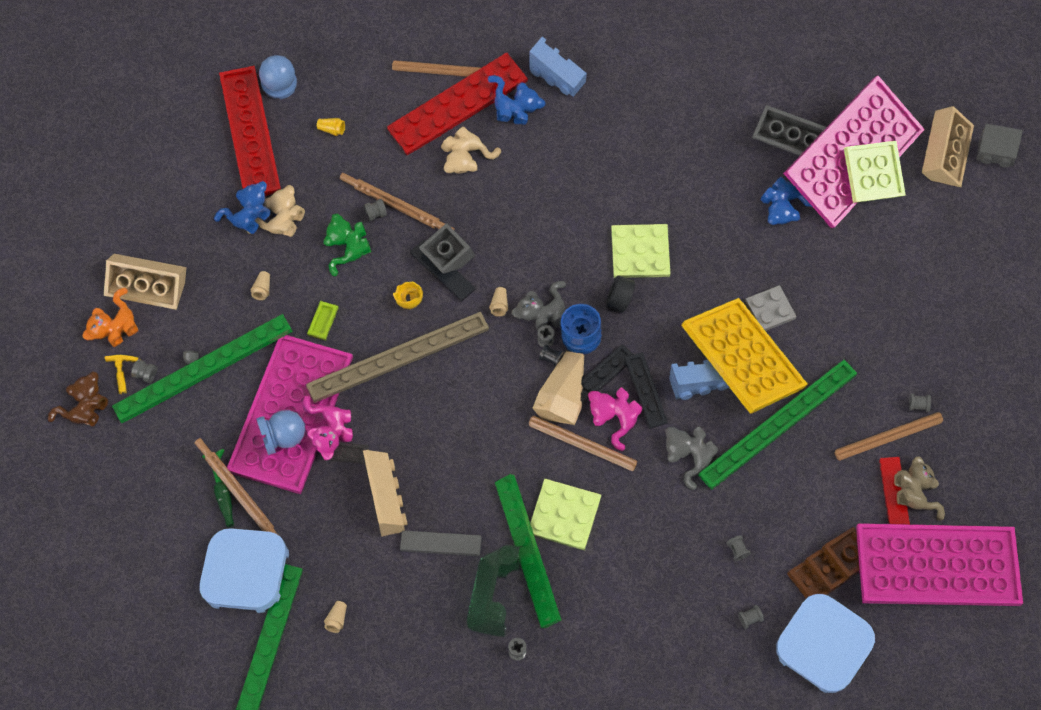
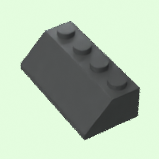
M766 105L752 138L800 156L827 127Z

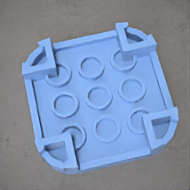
M223 529L217 532L211 538L208 545L200 580V593L204 600L216 609L220 607L256 610L257 613L265 612L275 602L278 603L281 597L279 590L286 558H289V550L285 542L277 534L266 531Z
M815 594L808 597L801 604L776 643V652L779 661L784 666L786 665L817 686L819 690L825 693H836L843 690L851 682L869 655L875 643V634L872 627L865 620L827 595Z

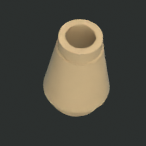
M260 272L251 288V295L256 300H265L269 296L270 274L268 272Z
M498 287L495 289L489 307L494 316H504L508 311L505 288Z
M341 601L335 602V605L324 620L326 630L339 633L340 629H343L347 607L345 603Z

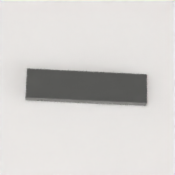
M402 531L400 551L480 556V535Z

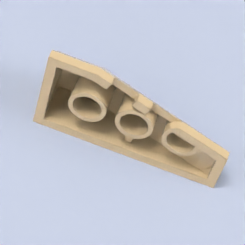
M566 351L539 391L533 409L541 419L575 425L582 407L580 398L583 389L581 385L584 370L583 354Z

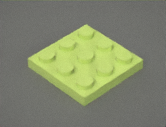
M896 141L844 148L853 203L906 195Z
M667 224L612 225L614 278L618 275L625 278L670 277Z
M544 479L530 523L534 536L585 550L601 494Z

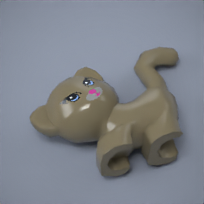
M915 457L908 472L901 470L895 474L894 484L902 488L897 493V503L916 510L935 509L937 510V520L942 521L945 516L944 507L939 502H927V498L922 490H927L928 488H937L939 483L931 467L924 464L921 457Z

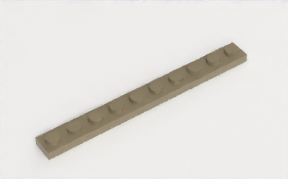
M478 312L307 383L306 388L313 402L316 403L489 330V327L482 313Z

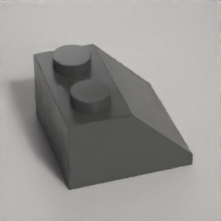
M985 124L979 139L976 160H980L984 164L997 163L1002 167L1013 166L1023 130Z
M448 223L442 226L419 247L443 274L462 268L475 256L471 247Z

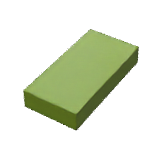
M320 301L307 335L326 341L338 306Z

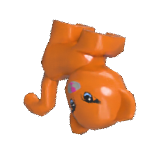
M120 288L113 294V302L120 308L113 320L102 309L95 308L93 310L92 316H90L87 322L86 330L83 333L85 340L103 339L108 336L110 344L116 347L123 342L122 333L125 332L130 337L138 332L132 310L120 299L122 295L128 293L127 288Z

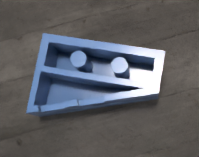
M541 37L530 50L531 73L536 77L544 78L550 86H557L563 94H570L574 97L586 82V72L570 59L566 61L558 54L560 51L556 47L554 50L545 43L546 39Z
M704 360V364L694 365V362H688L687 366L678 367L677 364H671L669 379L676 399L687 400L695 394L706 395L711 390L718 389L721 391L729 388V386L709 360Z

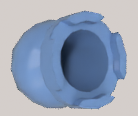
M274 55L262 62L259 77L263 92L270 98L279 99L287 98L293 94L297 86V78L291 61L284 56Z
M291 410L278 411L271 416L269 421H265L264 416L256 418L262 436L266 435L263 441L268 455L276 453L275 448L277 446L292 448L299 444L304 437L305 423L296 412Z

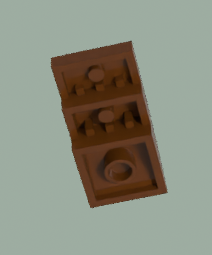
M852 527L826 543L822 549L807 557L804 562L787 573L806 599L815 594L828 595L860 573L856 529Z

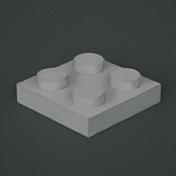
M780 285L748 297L745 300L752 315L765 331L796 319V315Z

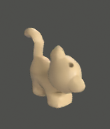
M465 127L460 128L455 133L454 138L449 136L441 145L444 152L452 151L447 156V162L444 165L446 173L455 172L462 174L467 171H477V164L472 160L469 151L479 149L485 158L495 159L501 153L500 148H495L492 153L489 152L480 138L469 132Z
M288 185L265 199L264 206L271 209L277 215L268 223L257 218L255 221L262 229L273 234L290 237L294 235L297 227L292 221H301L305 210L295 205L293 186Z

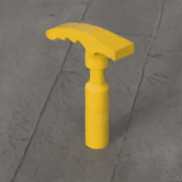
M127 355L105 356L106 362L115 361L119 394H122V392L127 393L124 372H122V361L136 362L139 358Z

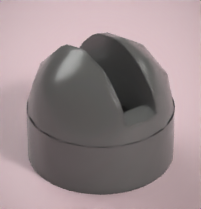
M183 351V359L186 364L198 360V351Z

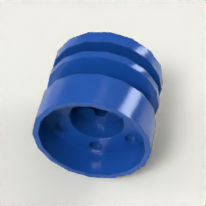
M576 304L567 308L562 314L561 336L563 345L567 350L574 353L588 354L597 349L601 342L602 334L600 315L595 308L586 304Z

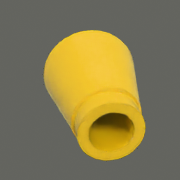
M340 118L318 119L317 129L335 136L343 135L345 121Z

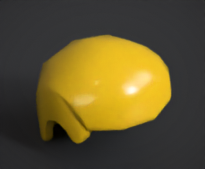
M405 282L397 286L393 296L400 307L412 309L420 304L423 298V290L415 282ZM408 294H410L411 301H406V296Z

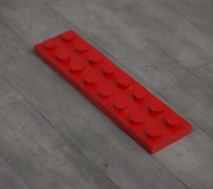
M505 53L387 126V130L406 155H409L494 103L498 84L496 82L490 83L488 81L489 76L496 75L503 79L505 82L503 94L505 95L515 90L519 83L528 82L527 77L510 55Z
M255 66L220 72L219 75L242 188L244 189L248 185L264 181L267 185L264 192L265 196L274 194L276 191L281 190Z

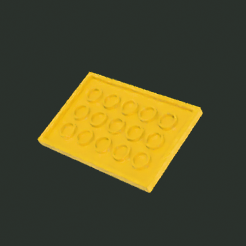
M740 298L685 320L681 325L750 414L803 390L808 385Z

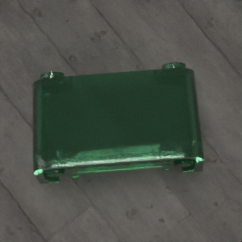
M505 545L484 555L480 559L467 615V626L471 631L505 637L506 610L502 604L492 602L497 577L507 579L510 572L519 570L520 547Z

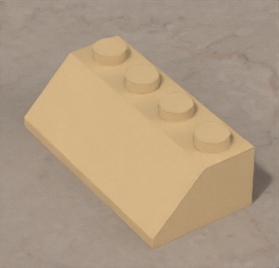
M954 106L935 111L922 173L931 181L961 187L974 125Z
M113 254L106 260L104 296L113 297V294L118 289L125 287L128 293L122 295L120 299L177 310L185 284L186 267Z
M370 450L363 451L381 537L405 531L404 525H407L405 513L401 514L400 507H403L401 495L397 496L396 489H399L397 477L393 478L392 471H395L393 459L389 460L388 453Z

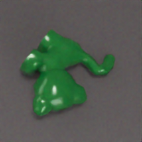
M340 214L332 215L331 222L326 231L327 236L323 240L324 245L341 246L346 244L345 256L333 258L328 265L331 275L337 276L339 273L336 269L337 264L356 261L363 255L370 253L371 249L367 238H362L366 236L365 227L362 222L356 223L354 230H352L350 223L344 220Z

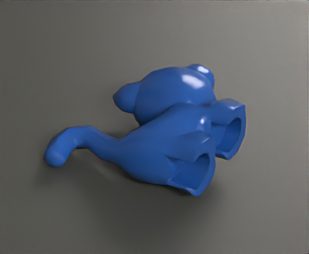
M496 75L488 77L490 83L496 82L498 84L495 97L498 121L508 122L511 116H513L515 124L525 125L528 120L526 113H532L536 109H541L545 106V101L534 90L528 88L525 83L521 82L518 84L517 92L515 93L514 100L503 94L505 82L501 77Z
M782 177L760 199L763 203L772 202L768 208V222L771 225L777 223L786 224L791 221L800 220L799 212L794 209L789 202L790 200L798 198L805 206L812 207L797 188Z
M262 181L238 190L236 197L244 208L234 215L229 208H220L216 212L214 220L219 222L222 216L226 215L227 219L235 227L244 229L251 234L255 233L259 227V224L255 221L256 218L265 220L270 215V210L263 206L265 202L264 192L267 187L266 183Z

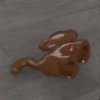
M93 371L87 376L78 378L74 384L68 385L66 392L79 403L70 411L65 410L62 406L53 407L48 413V421L54 422L56 414L59 413L63 418L70 420L72 423L95 426L99 419V416L94 412L95 409L104 410L108 405V399L98 394V374Z

